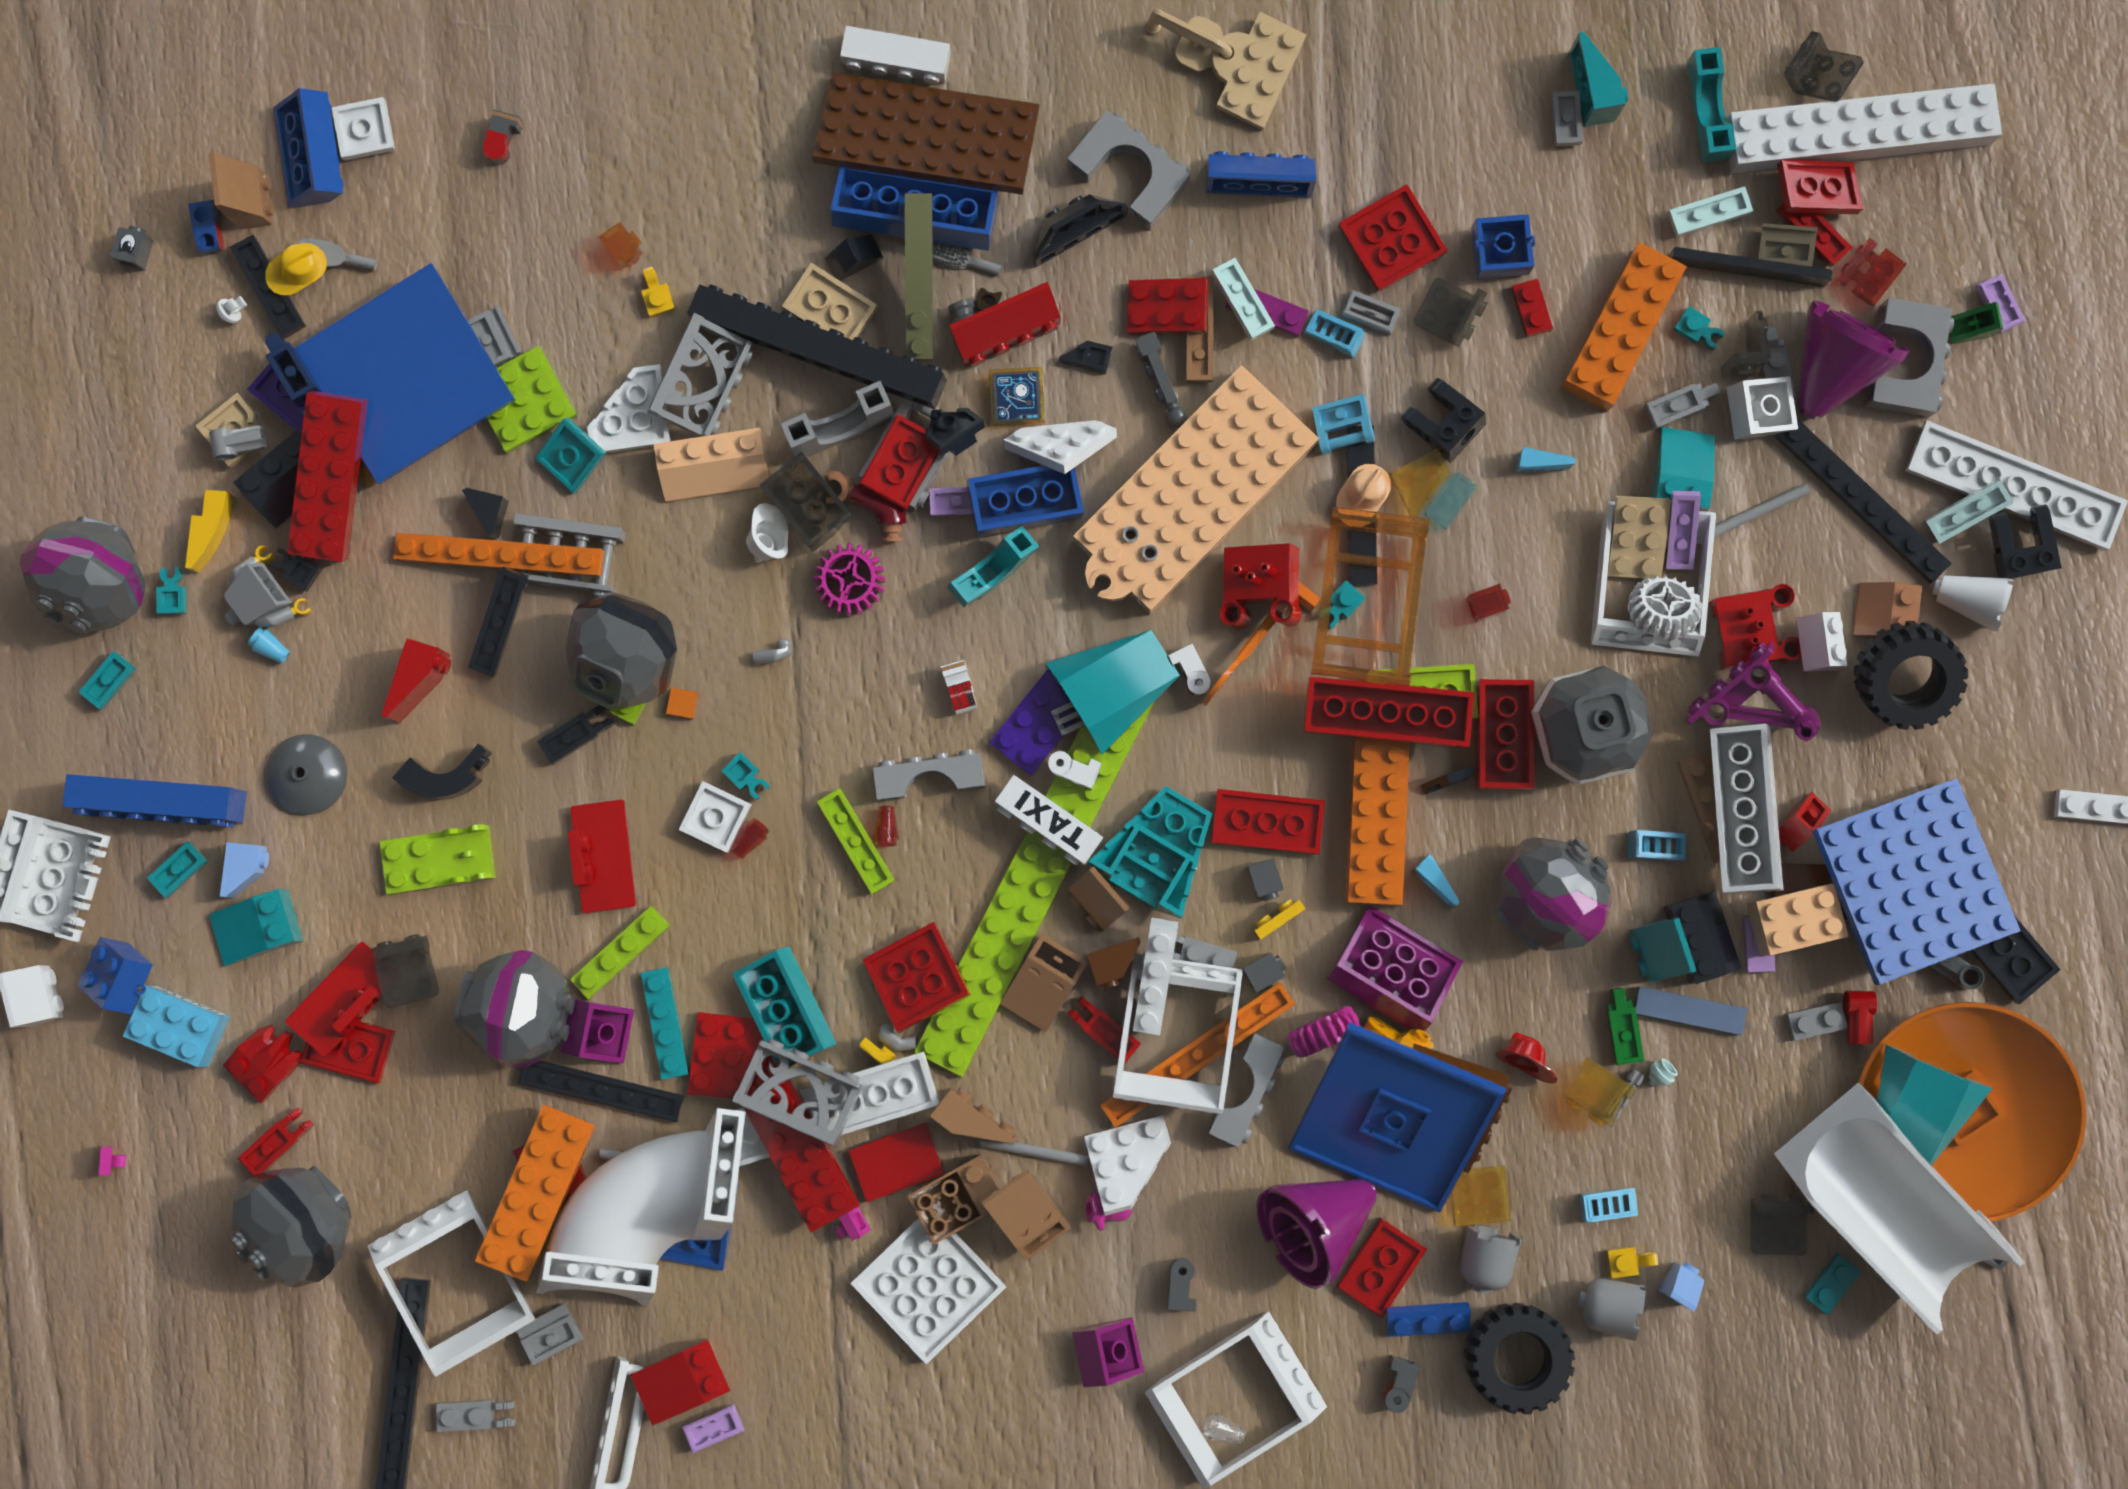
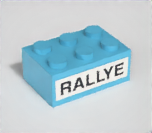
M145 985L146 991L140 996L123 1037L195 1067H209L230 1016L159 986Z

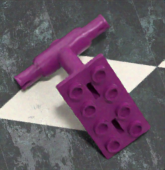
M1771 641L1766 645L1763 642L1757 645L1750 652V659L1746 663L1742 660L1730 669L1729 677L1725 681L1720 678L1709 688L1710 691L1707 697L1702 699L1700 696L1688 706L1686 719L1689 725L1702 716L1711 725H1721L1729 718L1793 728L1795 734L1803 741H1809L1815 737L1821 724L1817 711L1809 705L1803 706L1780 681L1782 678L1772 669L1771 663L1767 659L1774 652V644ZM1760 668L1766 674L1762 677H1757L1752 674V670ZM1759 690L1762 695L1766 694L1781 711L1741 704ZM1720 705L1724 711L1716 713L1710 707Z

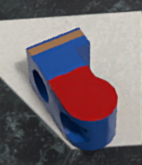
M207 200L188 203L193 235H195L199 252L203 254L223 250L224 239L219 217L221 211L215 206L214 201Z

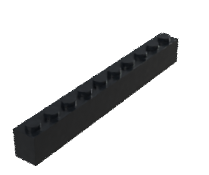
M699 284L687 312L690 318L696 313L704 317L705 320L754 344L866 385L881 381L885 392L931 409H936L947 382L941 368L932 364H927V367L917 364L918 361L910 356L903 355L901 358L893 355V351L882 346H878L877 349L868 346L869 343L861 338L854 337L851 340L844 337V334L836 329L830 328L827 331L821 329L820 325L814 321L806 319L805 322L796 320V316L789 312H774L770 306L762 302H757L755 305L747 302L748 299L740 294L733 293L730 296L723 293L724 290L715 285L709 284L706 287Z

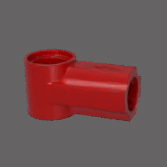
M1846 990L1843 995V1010L1847 1015V1044H1873V1015L1877 1011L1876 993L1874 991Z

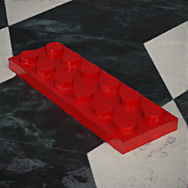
M779 1060L771 1066L777 1068L780 1066L781 1061ZM769 1066L763 1069L764 1074L768 1078L774 1076ZM757 1073L747 1093L750 1097L765 1082ZM793 1079L779 1085L787 1095V1113L791 1115L799 1105L805 1103ZM741 1082L732 1086L735 1093L738 1091ZM775 1089L771 1090L770 1092H773L776 1096H772L770 1102L774 1105L780 1103V1094ZM744 1108L810 1233L860 1206L827 1143ZM805 1109L804 1117L812 1119L813 1116L809 1109Z

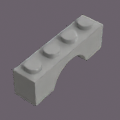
M975 750L959 751V756L949 757L948 753L932 755V760L922 761L921 757L906 758V763L895 764V760L879 762V767H873L876 796L879 802L906 798L910 785L918 777L929 773H937L948 777L959 791L985 788L981 753L975 754Z
M1255 1033L1252 1034L1242 1056V1059L1248 1064L1252 1073L1251 1091L1240 1104L1224 1108L1223 1114L1216 1113L1208 1130L1209 1134L1238 1148L1241 1143H1247L1252 1129L1248 1128L1252 1118L1257 1119L1261 1113L1264 1104L1260 1103V1100L1264 1093L1269 1094L1275 1079L1271 1078L1275 1068L1280 1069L1284 1063L1286 1054L1283 1053L1285 1047Z

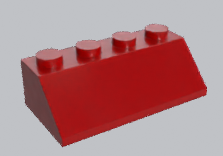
M1045 282L949 325L952 341L964 367L968 365L975 367L985 362V358L990 355L1000 356L1010 350L1009 347L1017 343L1024 345L1034 339L1033 336L1037 334L1054 332L1058 329V325L1061 324V316L1048 282Z

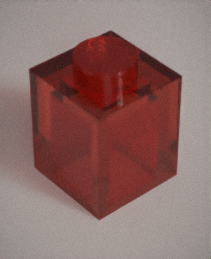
M1500 584L1472 593L1466 598L1475 623L1505 613L1510 609L1508 604H1511L1507 590L1502 589Z

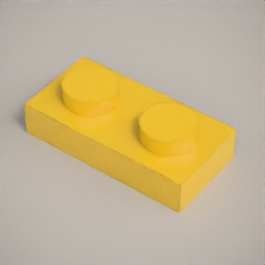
M1290 899L1278 907L1279 914L1273 918L1268 914L1255 924L1258 928L1253 932L1258 940L1263 939L1305 910L1301 901L1298 900L1293 903Z

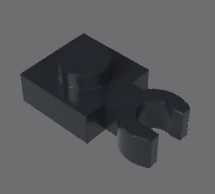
M278 548L277 552L283 555V561L277 564L271 560L269 564L277 570H286L282 577L308 592L322 569L298 555L292 560L291 555L287 554V551Z

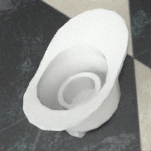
M767 503L759 504L753 510L751 529L746 538L747 548L754 555L756 563L772 560L773 558H784L788 552L787 521L778 508Z

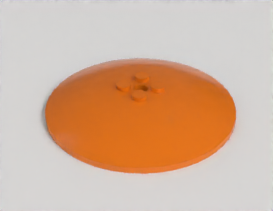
M1956 1002L1942 1004L1918 1012L1903 1020L1879 1041L1869 1055L1858 1083L1875 1100H1877V1094L1879 1093L1885 1044L1910 1053L1916 1059L1962 1078L1968 1077L1993 1088L1932 1164L1936 1172L1975 1212L1979 1210L1990 1221L2012 1217L2040 1203L2062 1183L2076 1162L2082 1147L2086 1127V1102L2080 1077L2061 1045L2045 1029L2029 1018L2007 1008L1987 1003Z

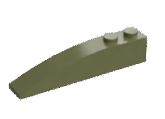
M905 193L906 355L914 359L934 358L932 193Z

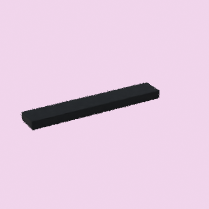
M1680 247L1673 248L1668 257L1691 268L1825 287L1832 280L1833 275L1831 269Z
M1362 425L1346 428V435L1363 431ZM1364 441L1347 446V479L1357 467L1364 464H1375L1374 442L1366 443ZM1375 514L1369 521L1362 524L1348 522L1351 585L1378 584Z
M542 1060L529 1067L522 1068L518 1084L673 1122H678L684 1095Z

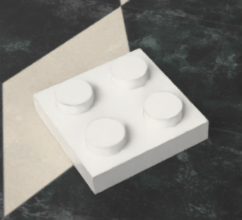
M384 97L332 107L340 156L343 161L395 151L387 103Z
M702 781L679 830L729 853L752 804Z

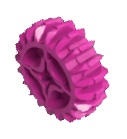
M847 543V551H843L839 544L836 546L839 553L834 555L833 551L828 549L827 553L830 558L828 560L822 556L819 558L824 567L815 566L814 568L816 572L821 574L820 576L813 577L814 582L821 583L814 590L816 593L824 592L819 597L821 602L830 599L826 605L829 610L837 604V614H841L844 607H846V614L848 616L852 615V608L856 607L858 614H862L860 606L865 604L866 608L870 610L872 606L869 600L872 599L875 602L880 600L874 594L875 591L879 593L884 592V588L877 585V583L886 582L884 576H877L884 572V567H874L879 563L880 559L877 556L870 559L873 553L872 550L868 549L862 554V545L859 544L856 550L853 551L852 544ZM852 559L845 569L832 570L840 561ZM860 561L870 569L871 582L858 575ZM853 571V577L856 581L846 587V582L843 578L846 575L848 576V574H852ZM828 577L841 584L839 598L830 592ZM855 589H867L862 596L847 600Z
M1347 1006L1328 1013L1291 1031L1287 1036L1289 1046L1298 1058L1312 1055L1340 1042L1349 1022L1360 1026L1358 1016L1354 1013L1352 1007Z

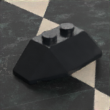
M1089 194L1085 197L1078 196L1068 203L1069 206L1062 210L1055 209L1045 216L1046 219L1043 220L1035 248V266L1038 267L1127 217V205Z

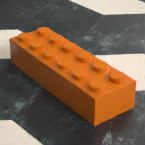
M1639 242L1629 256L1560 388L1608 412L1614 406L1687 266Z
M1355 739L1352 742L1345 903L1384 906L1403 905L1410 743Z
M542 1105L475 1262L525 1282L531 1280L597 1125L551 1106Z

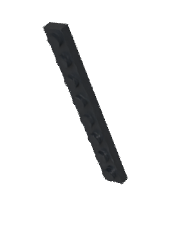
M1798 418L1797 430L1778 433L1774 436L1930 584L1952 564Z
M403 1277L401 1278L400 1295L424 1338L431 1280ZM398 1309L376 1489H406L422 1353Z

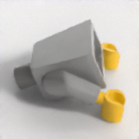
M259 546L255 551V557L250 556L233 568L231 572L229 588L224 594V598L231 606V609L225 614V618L231 625L237 626L242 622L246 626L253 624L258 627L277 626L293 619L296 614L308 616L312 612L311 608L299 611V606L307 602L303 598L296 600L294 607H289L292 602L265 566L275 559L273 553L262 557V554L268 550L266 546Z

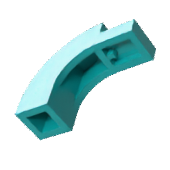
M1021 526L1004 537L998 546L980 563L950 582L947 588L964 608L976 599L979 600L1011 576L1033 555L1039 545L1026 529Z

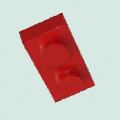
M1538 278L1512 285L1511 290L1525 337L1528 338L1552 331L1553 326Z

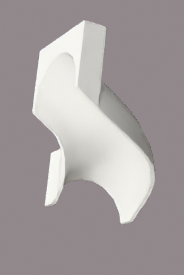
M717 1108L705 1130L678 1133L654 1139L635 1146L598 1167L569 1197L556 1219L541 1263L537 1293L543 1294L548 1291L570 1289L592 1290L625 1296L636 1300L641 1306H647L656 1291L659 1267L656 1264L667 1249L683 1240H721L732 1224L745 1112Z

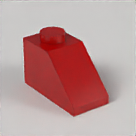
M1811 791L1779 823V842L1787 846L1792 852L1814 836L1812 831L1821 827L1831 810Z

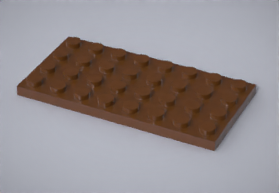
M832 72L812 161L818 164L1023 195L1040 104Z

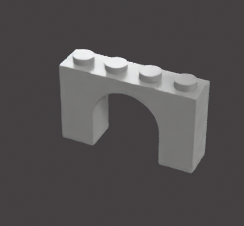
M1106 110L1067 158V167L1086 182H1089L1106 160L1116 154L1130 153L1140 157L1148 165L1151 179L1130 206L1129 215L1151 230L1189 183V170L1180 161L1174 162L1167 157L1168 153L1159 145L1154 147L1147 141V137L1140 130H1132L1128 127L1124 118L1119 114H1111Z
M1888 298L1881 304L1877 329L1879 331L1907 335L1916 340L1925 353L1926 364L1920 378L1903 380L1882 376L1868 386L1865 407L1926 418L1940 410L1943 400L1942 395H1940V388L1945 382L1947 373L1946 369H1943L1944 361L1950 353V344L1947 341L1948 335L1952 332L1954 326V318H1951L1952 308Z
M881 381L857 390V401L837 414L819 420H809L806 413L780 423L797 461L890 422L894 413Z

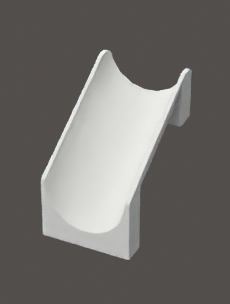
M1859 1083L1774 1153L1815 1209L1937 1335L1943 1331L1940 1319L1942 1296L1950 1282L1963 1269L1979 1261L1994 1259L2011 1262L2018 1267H2022L2025 1264L1994 1224L1979 1210L1975 1212L1919 1154L1875 1098Z

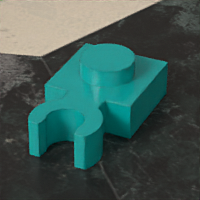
M1690 306L1686 308L1673 331L1694 344L1699 339H1702L1704 345L1710 350H1714L1717 347V344L1712 342L1711 336L1715 335L1721 339L1725 334L1719 328L1708 327L1711 319Z
M175 568V575L172 578H168L167 569H160L159 576L164 582V587H156V614H187V588L179 586L183 579L182 569Z
M1346 580L1327 600L1332 607L1323 609L1318 618L1321 620L1324 615H1331L1333 622L1328 628L1332 629L1338 624L1340 614L1347 619L1366 598Z
M741 752L722 770L740 790L748 786L750 795L757 800L761 798L755 791L758 785H763L766 789H770L768 782L755 777L760 770Z

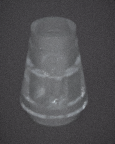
M1209 1413L1203 1426V1435L1208 1436L1209 1440L1241 1445L1246 1434L1245 1428L1219 1413L1215 1415Z

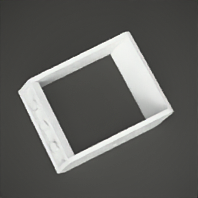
M1608 501L1601 526L1591 632L1592 645L1699 656L1706 631L1716 513L1699 511L1696 544H1702L1697 592L1702 603L1701 619L1693 632H1689L1685 638L1679 636L1675 641L1669 637L1664 641L1662 636L1653 638V634L1650 632L1644 634L1643 628H1635V622L1603 618L1615 504L1614 501Z
M1135 954L1113 1098L1223 1114L1243 969L1172 960L1169 984L1234 993L1221 1085L1123 1071L1137 979L1142 978L1145 955Z
M467 1190L367 1245L377 1271L435 1377L535 1320L516 1279L504 1273L517 1300L429 1349L386 1267L473 1218L484 1238L486 1237L489 1229Z
M1269 1312L1164 1376L1145 1392L1203 1489L1213 1485L1302 1429L1327 1408L1322 1396L1315 1388ZM1249 1335L1299 1418L1221 1466L1171 1383Z

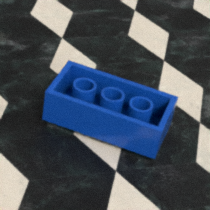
M1038 466L969 478L967 480L966 486L976 537L1014 531L1021 526L1031 528L1081 519L1084 514L1075 467L1066 474L1046 466Z

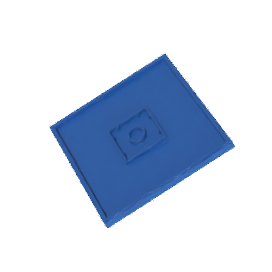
M432 263L295 347L322 392L368 400L361 458L377 484L384 483L516 400Z
M1349 1022L1289 1142L1288 1149L1356 1178L1368 1181L1375 1186L1440 1213L1502 1101L1506 1088Z

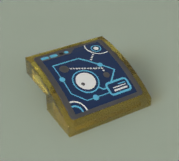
M1042 367L989 369L992 425L1045 423Z

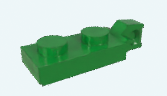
M1624 988L1610 989L1612 1003L1607 1004L1608 1011L1606 1012L1615 1065L1643 1062L1644 1054L1636 1007H1633L1632 1000L1626 1001Z

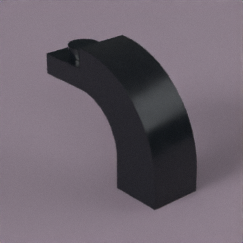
M477 744L456 769L443 774L431 772L418 760L410 757L392 778L405 789L431 799L459 797L473 790L483 781L475 773L477 770L479 772L488 765L490 762L488 757L492 752L485 746Z

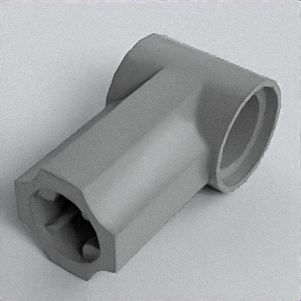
M261 425L236 430L220 428L209 432L214 460H230L237 458L238 454L266 449L267 438Z

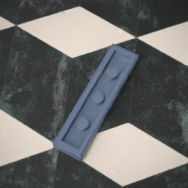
M1640 986L1637 988L1634 1005L1636 1013L1639 1015L1737 1035H1743L1747 1008Z

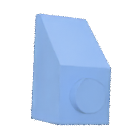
M226 842L220 897H236L264 874V868H267L269 864L267 847Z
M1674 1262L1658 1291L1678 1304L1695 1311L1704 1279L1698 1276L1699 1270L1687 1262L1683 1266Z

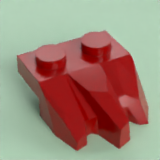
M273 1025L260 1027L242 1042L222 1065L260 1103L266 1101L280 1083L288 1079L297 1068L303 1054L298 1050L293 1052L289 1050L294 1034L285 1031L276 1038Z

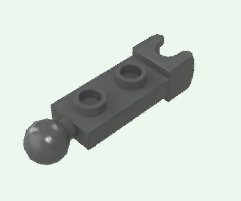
M1151 332L1135 339L1137 343L1135 347L1141 362L1147 361L1148 363L1144 367L1150 380L1154 378L1157 388L1154 389L1159 404L1164 403L1166 410H1169L1166 416L1167 422L1173 427H1181L1187 421L1188 416L1183 408L1178 407L1176 395L1160 359L1161 345L1156 333Z

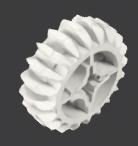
M1655 574L1651 579L1645 577L1643 581L1637 583L1633 592L1630 593L1628 599L1630 620L1635 621V628L1642 627L1644 634L1652 633L1653 638L1662 636L1664 641L1669 637L1675 641L1679 636L1685 638L1689 632H1693L1701 619L1702 603L1700 602V595L1694 594V587L1687 588L1686 581L1680 583L1676 577L1668 579L1664 575L1662 578H1659Z

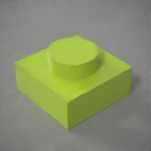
M646 703L631 707L618 706L615 709H610L609 712L635 725Z

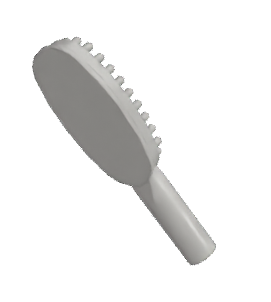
M314 238L302 239L297 242V244L310 243L319 247L325 254L327 267H339L344 263L372 270L377 269V260L347 254L340 246L332 242Z
M933 242V263L939 266L960 270L969 266L994 275H1000L1001 265L973 257L963 247Z

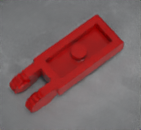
M1081 996L1078 1000L1080 1005L1091 1011L1094 1016L1087 1023L1076 1011L1070 1009L1067 1014L1083 1027L1082 1030L1119 1060L1123 1028L1100 1008L1098 1010ZM1130 1033L1125 1063L1141 1045Z
M299 1107L294 1109L282 1121H277L237 1158L252 1176L267 1171L299 1141L300 1137L312 1128L314 1124L309 1120L301 1124L294 1133L288 1129L287 1126L297 1120L302 1114Z

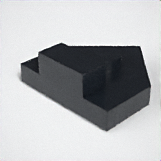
M957 408L956 412H943L942 409L931 410V421L925 437L927 443L942 456L949 451L957 456L977 442L975 434L985 428L983 419L969 408Z

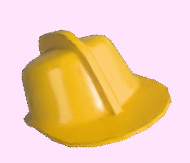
M310 243L288 246L283 253L269 263L266 269L265 279L268 287L274 293L282 296L293 295L323 276L327 267L325 254L319 247Z

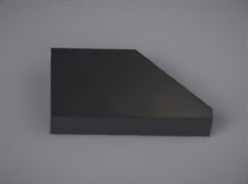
M1085 341L1072 351L1061 355L1059 363L1106 374L1113 347Z
M1468 766L1421 785L1423 793L1429 794L1473 777L1474 772L1472 767Z

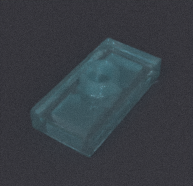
M1456 471L1424 515L1446 530L1477 489L1478 485Z

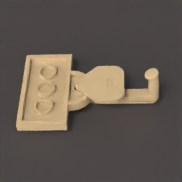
M1160 9L1153 10L1146 24L1147 32L1157 34L1162 26L1182 36L1175 50L1177 61L1196 72L1212 68L1217 78L1226 84L1215 108L1255 128L1263 130L1306 38V34L1262 12L1258 13L1249 34L1234 32L1223 36L1221 27L1205 17L1196 16L1186 23Z

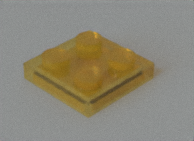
M1505 1166L1471 1168L1469 1174L1462 1172L1451 1192L1455 1226L1511 1221Z

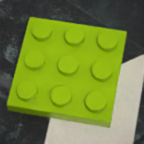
M540 346L497 367L516 400L487 419L507 454L557 428L564 418L568 417L572 420L578 416Z

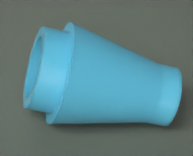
M261 627L254 632L247 643L252 648L251 651L270 658L279 664H282L290 654V651L268 629L264 630Z

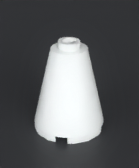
M1944 575L1942 580H1936L1932 595L1937 596L1936 602L1997 632L2002 622L1999 621L2003 613L2005 614L2014 580L2008 578Z

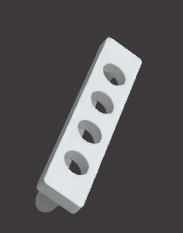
M616 1356L590 1489H626L631 1479L644 1413V1406L638 1392H636L619 1481L614 1484L605 1483L626 1375H630L643 1368L639 1365L629 1364V1361L621 1356Z

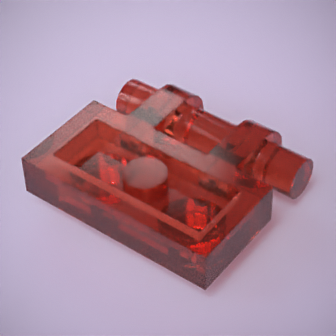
M1868 239L1864 245H1860L1855 251L1856 256L1852 261L1846 263L1841 269V275L1838 277L1837 282L1842 286H1846L1849 280L1855 281L1857 284L1851 292L1873 307L1907 264L1887 248L1880 255H1877L1873 252L1877 243L1873 239ZM1864 261L1871 264L1865 274L1859 270Z

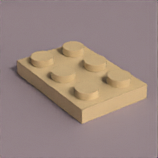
M810 263L783 303L782 308L803 322L806 319L814 321L820 325L821 329L827 331L830 328L842 332L844 337L853 340L854 337L858 338L878 309V305L813 263Z
M1615 496L1607 576L1646 577L1651 579L1655 574L1662 578L1672 502L1669 498Z

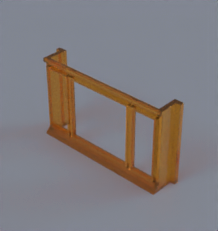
M1333 507L1311 675L1316 674L1410 686V671L1425 547L1430 525L1429 518ZM1341 528L1413 537L1410 561L1338 552ZM1336 562L1409 571L1400 644L1327 635ZM1326 644L1399 653L1397 671L1394 673L1324 664Z

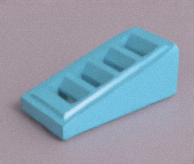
M1318 309L1313 313L1304 331L1306 335L1352 358L1355 357L1365 338L1362 328ZM1324 320L1325 323L1320 333L1316 332L1320 321ZM1332 324L1334 325V328L1330 336L1328 337L1326 336V334ZM1341 329L1344 330L1340 341H1337L1336 338ZM1352 334L1353 337L1349 345H1346L1350 335Z
M1524 447L1518 454L1515 472L1567 470L1575 464L1576 459L1570 456Z
M1645 830L1629 831L1627 834V857L1630 859L1685 861L1686 833ZM1650 838H1652V852H1650ZM1661 839H1664V853H1661ZM1671 839H1675V854H1671Z
M1430 854L1426 855L1412 870L1413 873L1449 907L1457 906L1460 902L1434 858Z
M1634 1187L1579 1194L1583 1222H1597L1638 1215ZM1622 1195H1628L1629 1210L1624 1211ZM1617 1196L1619 1210L1617 1212H1614L1612 1197ZM1602 1198L1607 1200L1608 1213L1603 1211ZM1596 1199L1598 1214H1593L1592 1200Z

